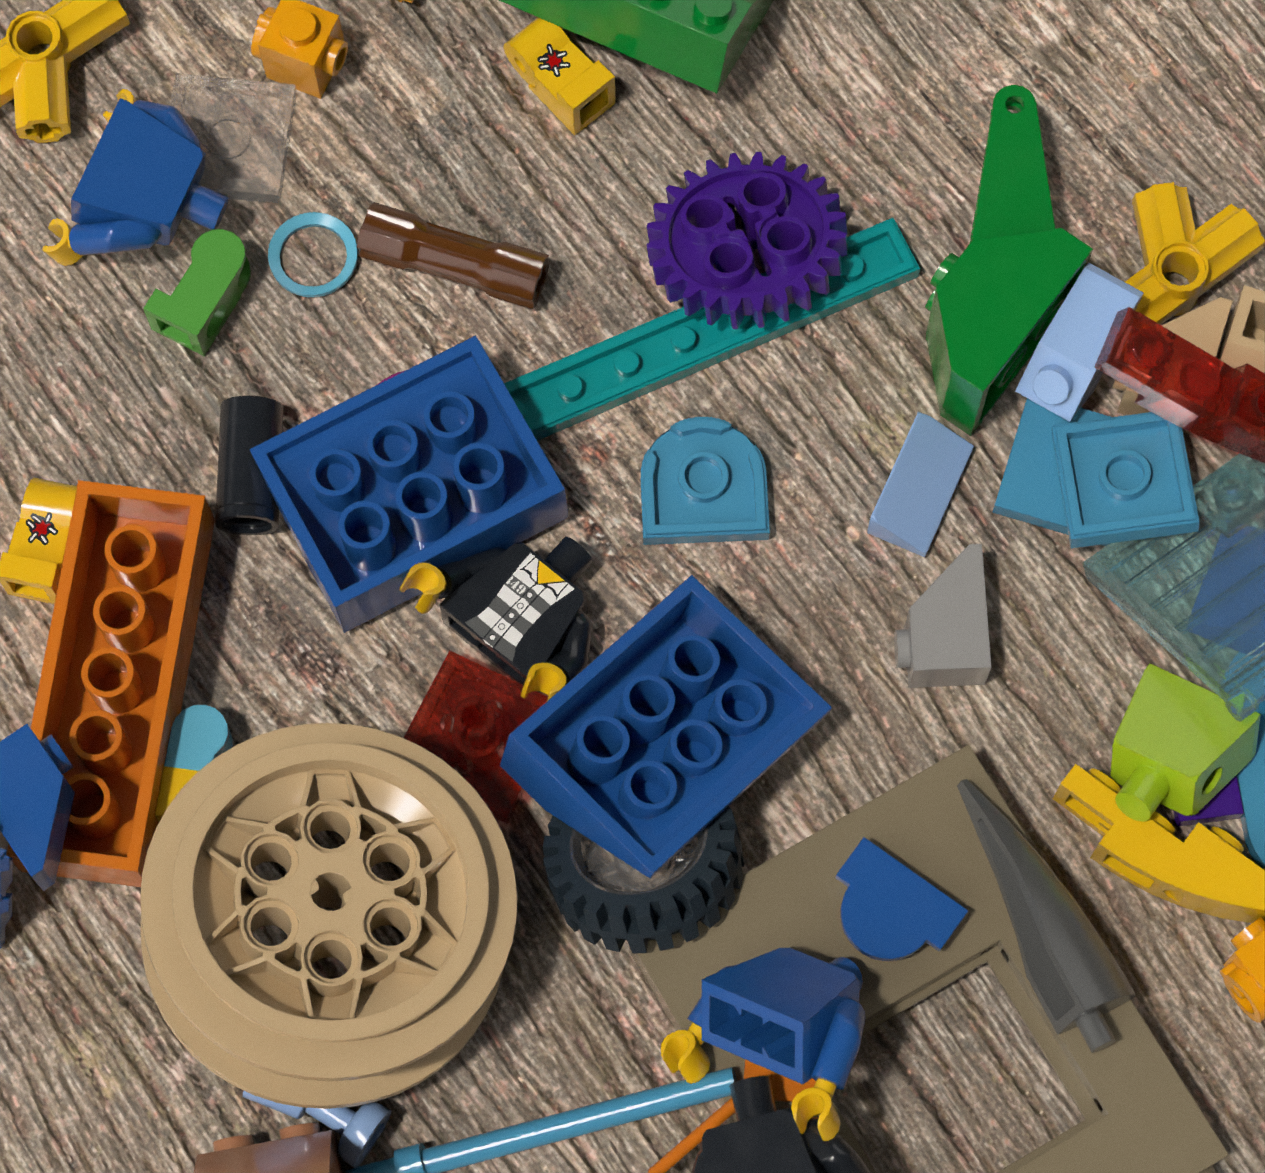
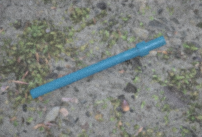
M733 1067L707 1073L700 1081L693 1084L687 1083L686 1080H681L426 1149L422 1143L394 1150V1157L347 1169L345 1173H442L732 1096L730 1084L736 1082L737 1078Z

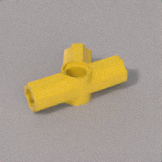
M62 0L45 12L27 11L18 15L10 22L6 31V37L0 40V107L14 99L16 133L19 138L33 140L37 143L57 142L64 135L71 133L68 71L71 67V62L130 24L129 18L118 0ZM36 45H50L44 52L28 54V51Z
M1174 182L1155 184L1142 192L1134 194L1132 205L1145 267L1126 280L1125 283L1144 292L1115 349L1119 354H1122L1139 342L1144 333L1159 327L1172 316H1181L1189 312L1196 305L1199 296L1262 251L1265 246V239L1261 235L1257 221L1245 208L1240 209L1230 204L1195 230L1187 187L1177 186ZM1166 272L1179 273L1188 280L1189 284L1180 286L1172 284L1163 274Z

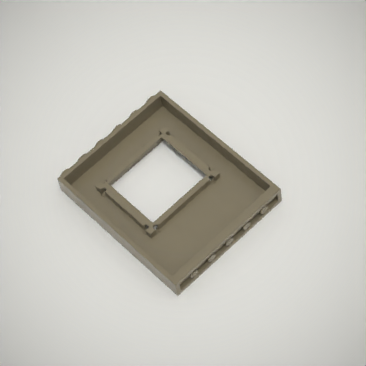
M969 744L743 874L741 888H734L735 901L730 909L727 910L719 907L720 920L711 928L698 921L697 925L700 936L686 942L680 932L672 935L674 948L663 951L659 950L656 939L648 940L647 953L632 954L629 946V953L675 1031L688 1030L692 1022L687 1018L702 996V979L717 973L726 966L743 963L778 948H792L827 963L836 958L845 957L857 965L863 980L862 989L859 991V1004L865 1010L866 1016L863 1035L987 962L1085 1119L997 1173H1217L1213 1166L1229 1155L1131 1000L1103 1015L1116 1041L1098 1052L1091 1053L1078 1027L1057 1035L1026 977L1017 937L999 885L957 785L960 781L967 779L1014 825L1033 848L1034 846ZM863 837L968 910V913L940 952L925 943L917 952L907 958L897 961H880L865 956L849 942L843 931L840 918L841 903L848 887L835 877ZM990 948L989 951H987V952H985L984 954L981 955V953H982L983 951H985L986 949ZM1003 950L1009 958L1008 963L1001 953ZM707 1042L701 1045L710 1060V1067L707 1073L733 1067L737 1081L744 1079L745 1059ZM732 1096L717 1099L720 1107L731 1099ZM832 1099L840 1118L841 1125L838 1134L858 1153L870 1172L876 1173ZM1097 1099L1103 1108L1102 1111L1099 1110L1094 1100ZM775 1101L777 1110L791 1108L792 1102ZM735 1113L728 1118L730 1123L737 1122Z

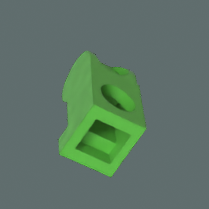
M224 229L210 230L201 234L194 242L191 250L192 263L172 295L170 296L155 289L143 308L151 330L204 357L241 298L251 277L250 263L241 239L233 232Z

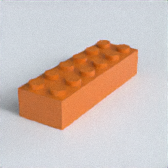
M78 480L31 724V730L39 741H42L51 734L73 765L72 769L63 774L74 790L75 795L56 877L141 887L147 851L156 827L159 824L155 816L171 727L182 709L215 518L205 495ZM8 843L6 855L13 858V863L21 872L28 873Z

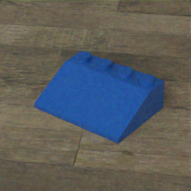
M476 335L249 449L311 573L344 633L423 593L415 588L407 589L405 592L399 590L410 568L415 564L429 563L437 567L450 562L460 561L494 547L507 550L514 543L522 542L569 518L565 488Z
M691 575L509 734L500 767L545 811L651 879L830 713L832 707Z

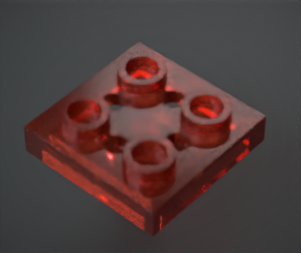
M449 650L403 738L441 758L454 770L456 763L460 769L466 770L468 765L465 759L470 760L473 763L472 770L467 774L460 775L477 791L492 812L494 818L508 824L525 790L500 767L502 758L498 755V752L502 746H504L503 750H505L509 734L544 705L548 697L533 691L524 699L521 697L524 685ZM444 720L445 726L442 730L441 723Z

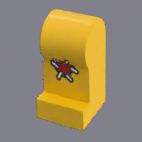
M537 17L504 43V52L509 62L529 84L528 88L574 136L616 103L615 76L599 60L593 63L570 41L560 26Z
M35 477L30 480L23 497L20 520L16 522L8 552H2L0 559V583L8 595L55 604L77 486Z

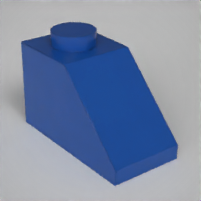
M25 724L0 741V831L30 876L45 891L55 884L75 795L74 790L63 774L72 769L73 765L51 734L42 741H39L28 724Z

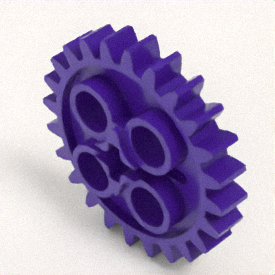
M761 152L754 154L750 165H742L737 154L731 153L727 168L720 169L714 161L709 159L706 160L707 175L700 177L689 170L684 172L686 189L672 185L666 187L668 203L654 204L655 222L647 223L649 243L646 246L649 264L653 267L656 285H665L667 300L670 303L683 298L684 311L687 316L693 315L704 307L708 325H713L722 314L730 315L732 328L738 329L744 316L752 315L757 326L763 328L766 322V313L774 311L779 318L786 322L789 320L788 305L795 303L806 310L811 309L810 290L827 295L830 292L828 276H840L842 273L841 257L848 254L846 214L840 210L838 193L828 194L827 180L824 176L810 181L809 168L805 163L789 172L787 170L786 156L784 155L777 158L772 166L764 165ZM727 203H732L737 209L743 231L741 229L736 230L734 213ZM751 248L758 249L759 262L763 271L765 270L768 275L767 277L762 276L754 264Z

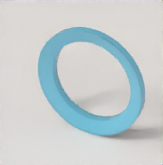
M319 212L303 213L288 219L276 230L268 248V262L276 281L287 291L303 297H321L337 291L351 278L358 261L357 244L351 230L338 218ZM308 227H322L334 232L341 238L347 251L346 263L341 273L332 281L320 286L298 284L291 280L281 267L280 255L287 239L295 232Z

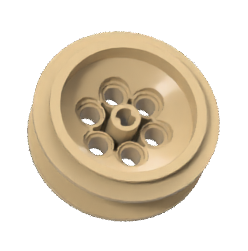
M317 723L281 728L246 740L217 756L184 785L167 807L152 837L142 872L140 894L142 958L152 996L165 1022L193 1057L231 1085L254 1096L276 1103L303 1108H344L377 1102L400 1094L420 1084L450 1062L474 1036L495 999L513 942L517 918L516 879L510 851L492 812L477 791L456 770L425 748L397 735L352 724ZM329 830L340 834L346 842L338 848L328 849L316 844L312 837L320 831ZM272 861L280 864L287 871L284 877L268 881L256 875L253 869L258 864ZM381 862H391L401 868L404 876L394 881H385L378 878L371 868ZM321 907H331L336 910L328 911L322 909ZM273 925L281 928L288 938L281 944L269 946L258 942L252 933L259 927ZM390 925L403 932L406 940L398 945L387 946L374 939L371 932L380 926ZM330 957L342 962L347 968V972L339 978H323L315 972L312 965L319 959Z

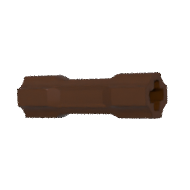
M373 202L367 210L357 242L359 257L399 269L412 268L481 289L491 297L530 309H534L539 301L550 265L548 254L508 242L494 243L425 222L416 214Z

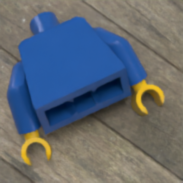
M122 89L117 93L116 97L119 101L113 113L103 112V116L108 124L71 198V221L78 224L72 228L64 220L53 219L49 223L48 229L62 239L54 246H43V252L58 264L68 266L78 262L83 255L150 249L154 244L170 245L183 218L210 230L217 229L225 213L229 197L199 184L204 173L206 153L200 148L198 137L176 107L144 100L137 101L127 89Z
M778 948L743 963L726 966L717 973L702 979V996L687 1018L692 1022L688 1030H677L666 1036L661 1043V1056L672 1073H676L679 1070L686 1082L690 1084L700 1081L709 1071L710 1060L701 1047L704 1042L800 1084L806 1083L811 1078L816 1081L814 1087L804 1089L794 1097L791 1110L801 1134L805 1132L811 1117L820 1114L817 1128L822 1140L829 1141L839 1132L841 1125L832 1098L836 1089L843 1090L860 1049L865 1025V1010L859 1004V991L862 989L863 984L862 974L857 965L848 958L839 957L827 963L792 948Z

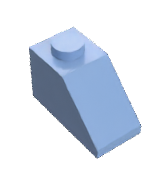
M1088 262L1039 341L1015 392L1070 422L1094 392L1144 292Z

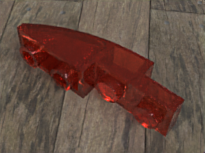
M1131 307L1117 312L1094 368L1136 391L1138 396L1135 403L1195 435L1265 463V373L1248 363L1233 368Z

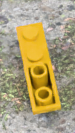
M1075 764L1060 783L1053 800L1103 836L1090 857L1092 860L1138 888L1186 909L1218 918L1253 923L1260 917L1265 920V868L1262 869L1242 854L1244 847L1234 836L1215 826L1209 830L1198 822L1186 840L1182 842L1173 835L1175 832L1173 825L1156 811L1147 821L1133 820L1126 816L1116 804V795L1121 790L1119 785L1109 776L1094 768L1089 769L1087 772Z

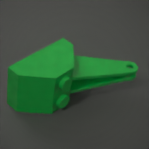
M1019 85L1005 86L994 97L970 244L960 257L950 253L940 264L930 282L935 287V290L925 306L930 311L926 340L940 416L969 436H972L1031 359L1039 341L1082 270L1089 262L1093 248L1063 228L1055 229L1037 103L1034 95L1027 88ZM1008 110H1015L1018 113H1012Z

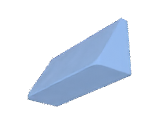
M918 411L871 515L867 533L922 557H926L974 445L931 416Z

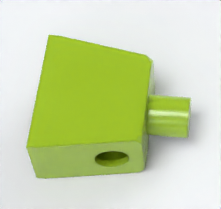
M1149 663L1144 670L1113 741L1110 776L1117 784L1123 786L1115 798L1118 808L1129 818L1141 822L1149 820L1159 804L1184 816L1196 815L1255 756L1261 714Z

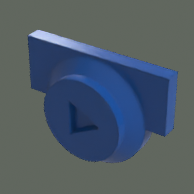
M863 837L835 877L848 887L840 909L843 931L849 942L859 952L875 960L897 961L907 958L917 952L925 943L940 952L968 913L967 909L865 837Z

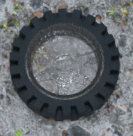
M729 806L651 879L554 816H552L548 824L550 836H544V865L550 889L561 915H564L567 924L574 932L580 929L585 940L596 945L602 938L606 949L620 952L625 940L628 941L632 954L647 953L648 940L656 939L659 950L663 951L674 948L672 935L680 932L686 942L700 936L697 922L701 921L709 928L714 926L720 920L719 907L727 910L730 909L735 901L734 888L740 889L743 880L742 867H744L742 844L732 809Z

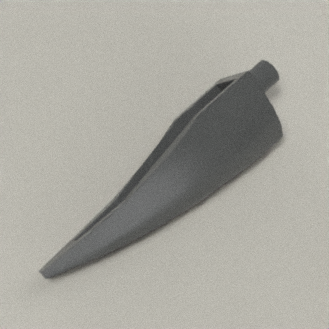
M967 779L961 780L957 787L999 885L1017 937L1026 977L1054 1030L1059 1035L1078 1027L1091 1053L1108 1047L1116 1039L1103 1015L1130 1001L1136 994L1090 920L1045 860Z

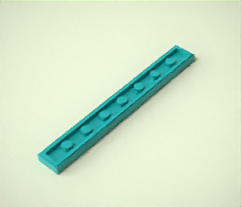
M890 218L848 236V254L841 257L842 273L840 276H828L830 292L826 295L810 290L812 308L806 310L795 303L788 305L789 320L786 322L772 311L766 313V322L763 328H759L753 316L750 315L744 316L738 329H733L730 315L722 314L713 325H708L704 307L691 316L685 315L684 307L510 380L504 383L538 441L919 277L920 267L894 218ZM766 272L761 273V275L764 277L768 276Z

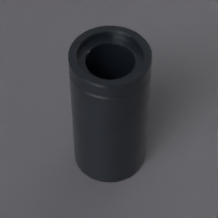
M236 396L228 398L221 403L215 526L224 532L237 535H264L275 532L279 528V508L249 450L283 433L284 407L276 400L261 396Z

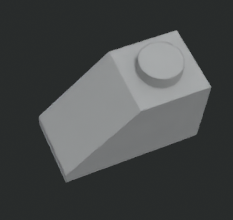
M969 544L909 608L904 629L895 630L894 652L896 668H907L908 688L985 685L991 670V655L982 544Z

